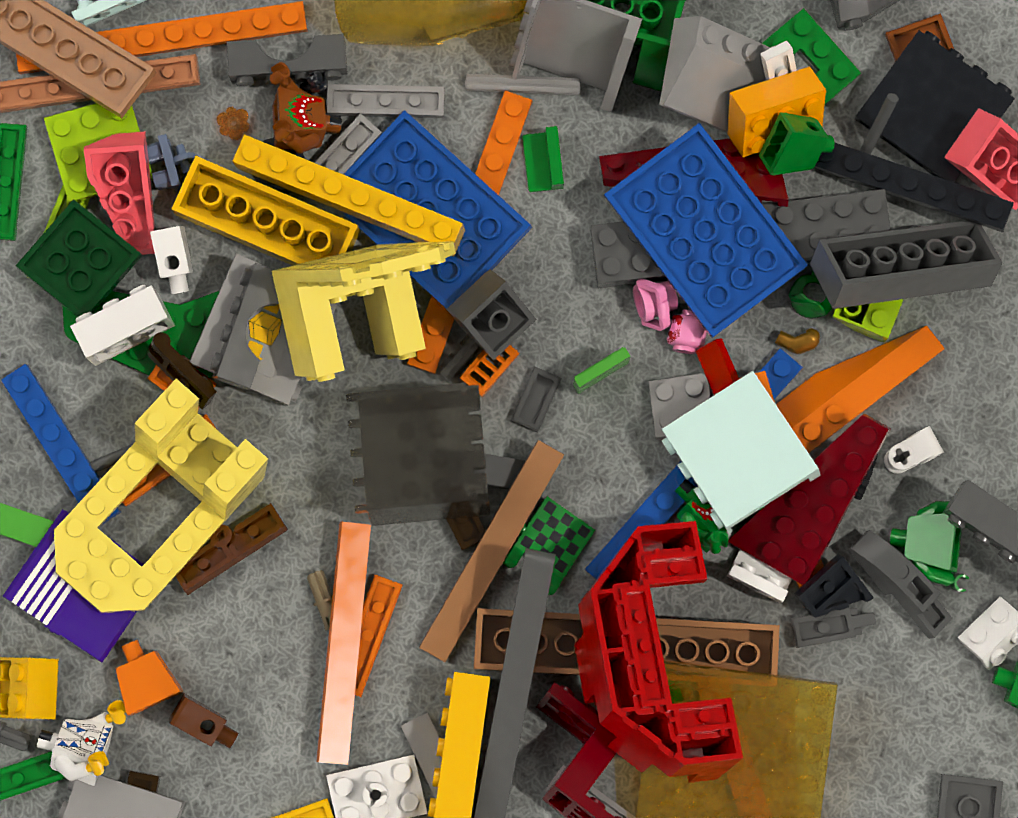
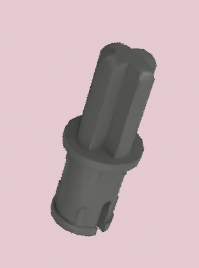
M2 722L0 724V743L20 751H26L29 747L31 736L8 727L6 722Z

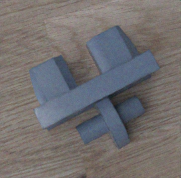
M167 135L158 136V142L147 146L149 163L153 164L164 160L167 169L152 173V177L157 190L173 188L176 192L182 187L177 166H181L183 175H186L190 169L189 164L193 162L196 155L194 152L186 153L184 144L175 146L177 156H174Z

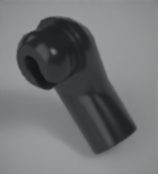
M319 71L310 73L307 77V82L300 84V88L311 95L322 93L328 87L326 77H322Z

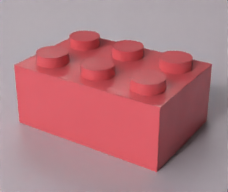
M978 108L944 158L987 194L1014 202L1012 209L1017 210L1018 133L1001 118Z

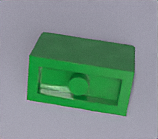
M557 126L546 127L544 133L523 135L529 192L564 189Z

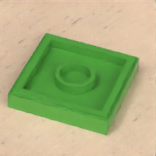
M625 347L620 348L574 376L573 387L577 393L580 394L627 365L630 360V354Z

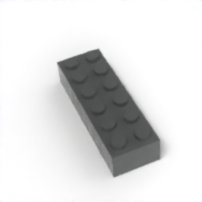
M960 221L819 240L810 265L832 308L836 309L991 287L1003 262L982 225L970 221Z

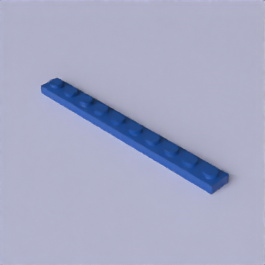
M781 348L760 370V372L766 371L774 400L803 368ZM678 464L585 568V571L594 579L598 578L638 526L665 524L684 503V500L675 492L686 479ZM692 477L688 479L695 487H698Z

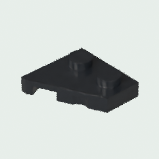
M839 554L794 593L808 613L815 618L826 615L832 610L849 608V604L861 600L868 602L874 598L845 558Z

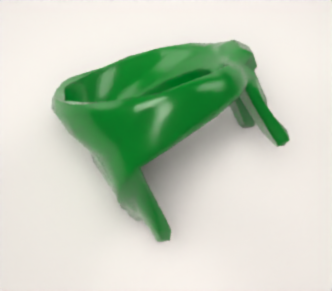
M812 271V274L801 275L794 282L788 295L791 306L796 313L805 318L813 319L827 315L832 309L827 297L820 303L819 301L807 298L803 293V288L809 283L820 285L814 271Z

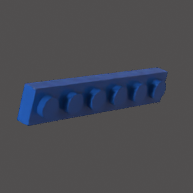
M24 364L1 379V381L79 503L101 479L92 468L86 455L29 365ZM117 507L103 524L120 514V509Z

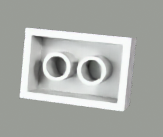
M146 285L138 286L129 292V297L121 301L118 298L113 299L102 306L103 310L92 314V312L85 313L75 319L77 323L70 326L85 357L95 366L154 337L155 334L175 326L159 293L152 285L146 287Z

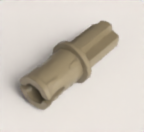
M319 570L309 574L307 579L316 601L313 605L318 607L324 629L327 631L330 627L332 594L324 572Z

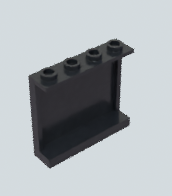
M918 30L860 109L855 120L870 130L887 95L890 93L897 95L899 100L880 138L933 176L954 182L961 171L944 157L977 109L980 108L1001 118L1015 98L1011 96L1012 90L1001 82L994 84L987 79L988 73L977 65L971 67L963 62L964 56L953 48L947 50L939 44L940 39L929 31L923 33Z

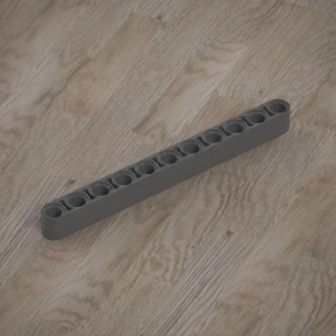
M525 549L474 818H505L555 562L556 554Z

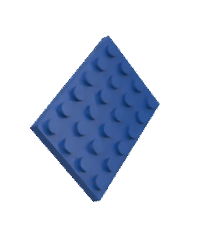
M405 110L344 173V175L463 223L465 232L454 257L449 256L445 258L446 262L430 265L431 269L419 272L409 271L410 276L446 309L489 269L493 270L532 228L530 223ZM342 212L349 220L357 224L359 229L377 245L418 243Z
M700 123L604 194V197L711 338L808 266Z

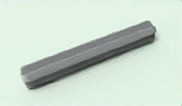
M467 74L465 77V89L467 91H508L511 93L578 95L580 93L579 78L517 76L516 80L511 79L512 75Z

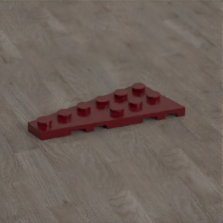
M730 138L713 140L761 204L763 200L778 202V206L788 207V195L783 174L770 175L760 159L759 153L742 157ZM666 147L599 156L603 186H616Z
M866 414L861 415L813 460L819 468L821 474L819 477L811 482L809 479H806L765 505L728 542L804 585L813 575L891 428Z

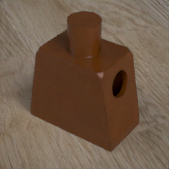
M183 693L169 717L171 725L211 747L217 741L230 749L239 734L225 725L227 721L225 716ZM209 720L213 723V727L210 730H205L200 727L201 723Z

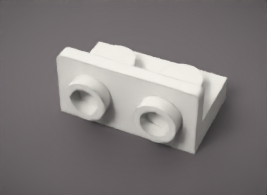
M742 550L738 552L727 574V577L778 603L784 601L788 593L787 588L792 580L790 577Z

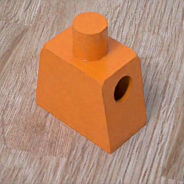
M138 640L121 647L128 663L117 667L116 674L127 716H132L183 693L181 686L158 651L144 655Z

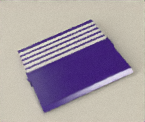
M62 509L7 588L3 597L43 623L44 627L49 629L51 633H55L58 636L61 635L102 663L137 611L101 613L56 574L54 529L69 514ZM127 553V554H128L132 559H134L140 566H143V565H144V563H142L141 561H139L138 559H136L135 557H133L132 555H130L129 553Z

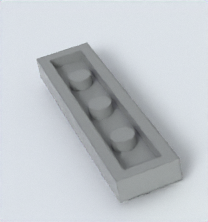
M328 84L327 115L358 116L361 113L363 116L398 117L405 110L412 117L444 118L445 87Z

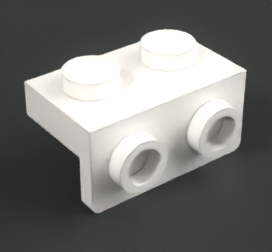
M1001 596L958 636L959 641L981 660L986 669L991 670L994 666L1001 664L1005 660L1007 653L1015 645H1018V611Z

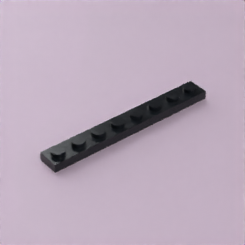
M835 143L832 152L821 153L813 168L875 190L885 189L887 194L1002 233L1014 206V202Z

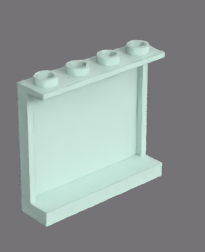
M751 371L662 428L666 437L661 440L670 455L674 453L678 455L682 461L678 464L679 469L687 480L691 477L698 486L693 489L702 504L708 502L714 510L710 513V516L719 529L725 527L729 534L733 532L731 527L806 479H809L811 482L821 475L819 468L754 371Z

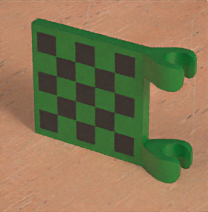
M546 496L526 526L527 530L522 532L508 552L503 565L508 568H514L523 553H525L526 548L556 554L548 595H553L595 532V529Z

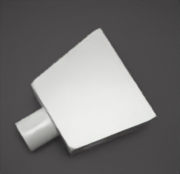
M176 226L150 231L160 278L169 279L171 294L188 292L186 274L193 273L185 227ZM172 256H176L179 261V266L176 269L170 267L169 259Z

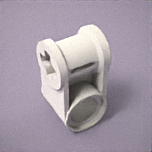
M928 426L887 451L884 456V464L888 471L900 474L936 458L944 453L931 427ZM896 454L898 456H905V460L902 463H895L893 458Z

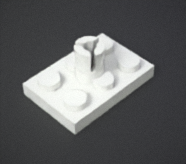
M415 755L326 775L336 818H411L428 814Z

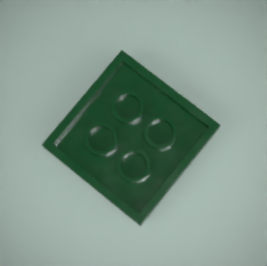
M73 199L15 266L76 317H79L88 312L93 314L139 261L142 255Z

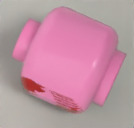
M684 309L682 314L671 317L667 342L673 346V351L696 354V350L705 346L707 331L691 310Z

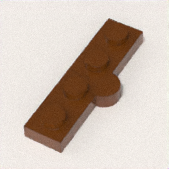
M270 503L236 525L234 531L226 525H221L209 538L211 542L201 548L175 577L184 592L189 595L286 532L288 528Z

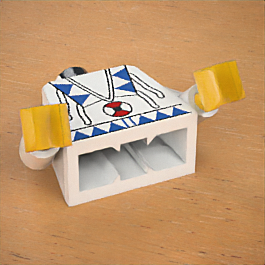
M116 700L112 702L107 708L108 713L104 712L91 719L64 720L59 734L41 730L37 747L52 751L50 767L61 773L69 781L80 780L95 786L98 776L104 772V766L109 765L106 754L113 731L112 722L114 721L115 724L120 725L126 720V715L124 714L126 710L123 701Z

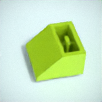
M904 299L836 308L832 317L853 331L884 343L889 338Z

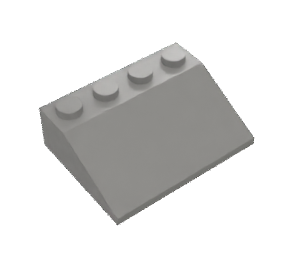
M702 16L674 18L659 105L727 133L730 92L766 81L760 53L768 50L770 47Z

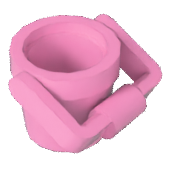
M645 279L637 280L636 285L633 287V297L642 325L658 331L669 327L670 312L678 308L677 294L669 281L655 283Z

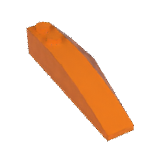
M924 326L814 374L779 401L776 406L807 452L810 453L945 348L928 326Z

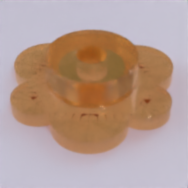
M228 107L226 113L223 112L217 116V123L221 126L220 133L223 136L229 135L233 140H239L243 136V132H247L250 128L247 122L249 118L248 112L244 109L236 110L234 107ZM233 121L236 122V125H234V126L231 125V123H232Z

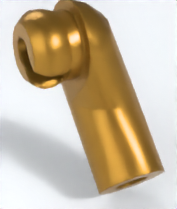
M809 328L806 330V333L794 337L781 330L775 344L795 354H802L817 347L820 334L816 329Z

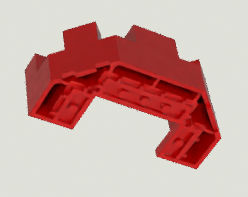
M696 521L638 526L578 604L583 635L574 645L584 702H596L599 723L615 735L608 747L642 773L653 764L669 777L687 775L688 783L717 780L743 759L731 698L672 704L650 588L704 583L708 579Z

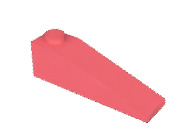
M145 131L117 133L85 146L84 157L87 177L91 185L94 186L100 198L99 201L113 224L112 227L115 233L139 251L141 255L155 254L150 231H155Z

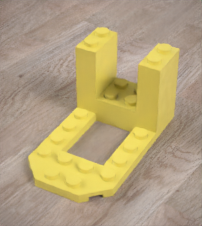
M454 242L378 244L273 270L272 276L295 376L306 377L307 381L317 379L318 382L336 378L335 373L345 370L330 304L346 301L348 296H363L376 355H386L387 359L399 358V360L416 357V351L426 349L409 271H424L431 269L430 265L446 262L445 258L456 254Z
M177 379L168 386L135 422V443L54 529L56 574L101 613L144 611L265 476L268 458L246 439L236 447L198 414L199 398ZM159 464L197 497L201 503L143 566H140L98 528L149 472Z

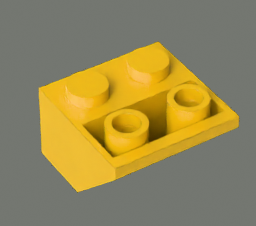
M0 657V718L56 719L59 659Z

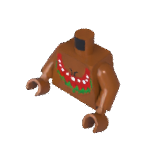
M279 62L271 67L273 73L270 75V82L274 85L279 84L272 105V127L274 129L275 147L282 150L293 149L295 152L302 154L311 149L321 147L326 132L340 133L341 116L326 115L325 100L322 97L311 95L299 88L289 77L290 70L285 63Z

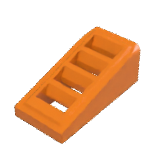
M509 345L504 350L509 355L506 360L500 355L495 358L502 364L497 368L486 359L488 355L483 350L459 377V380L483 398L520 353ZM481 363L494 373L491 377L479 368ZM473 372L483 378L486 383L481 385L471 376Z

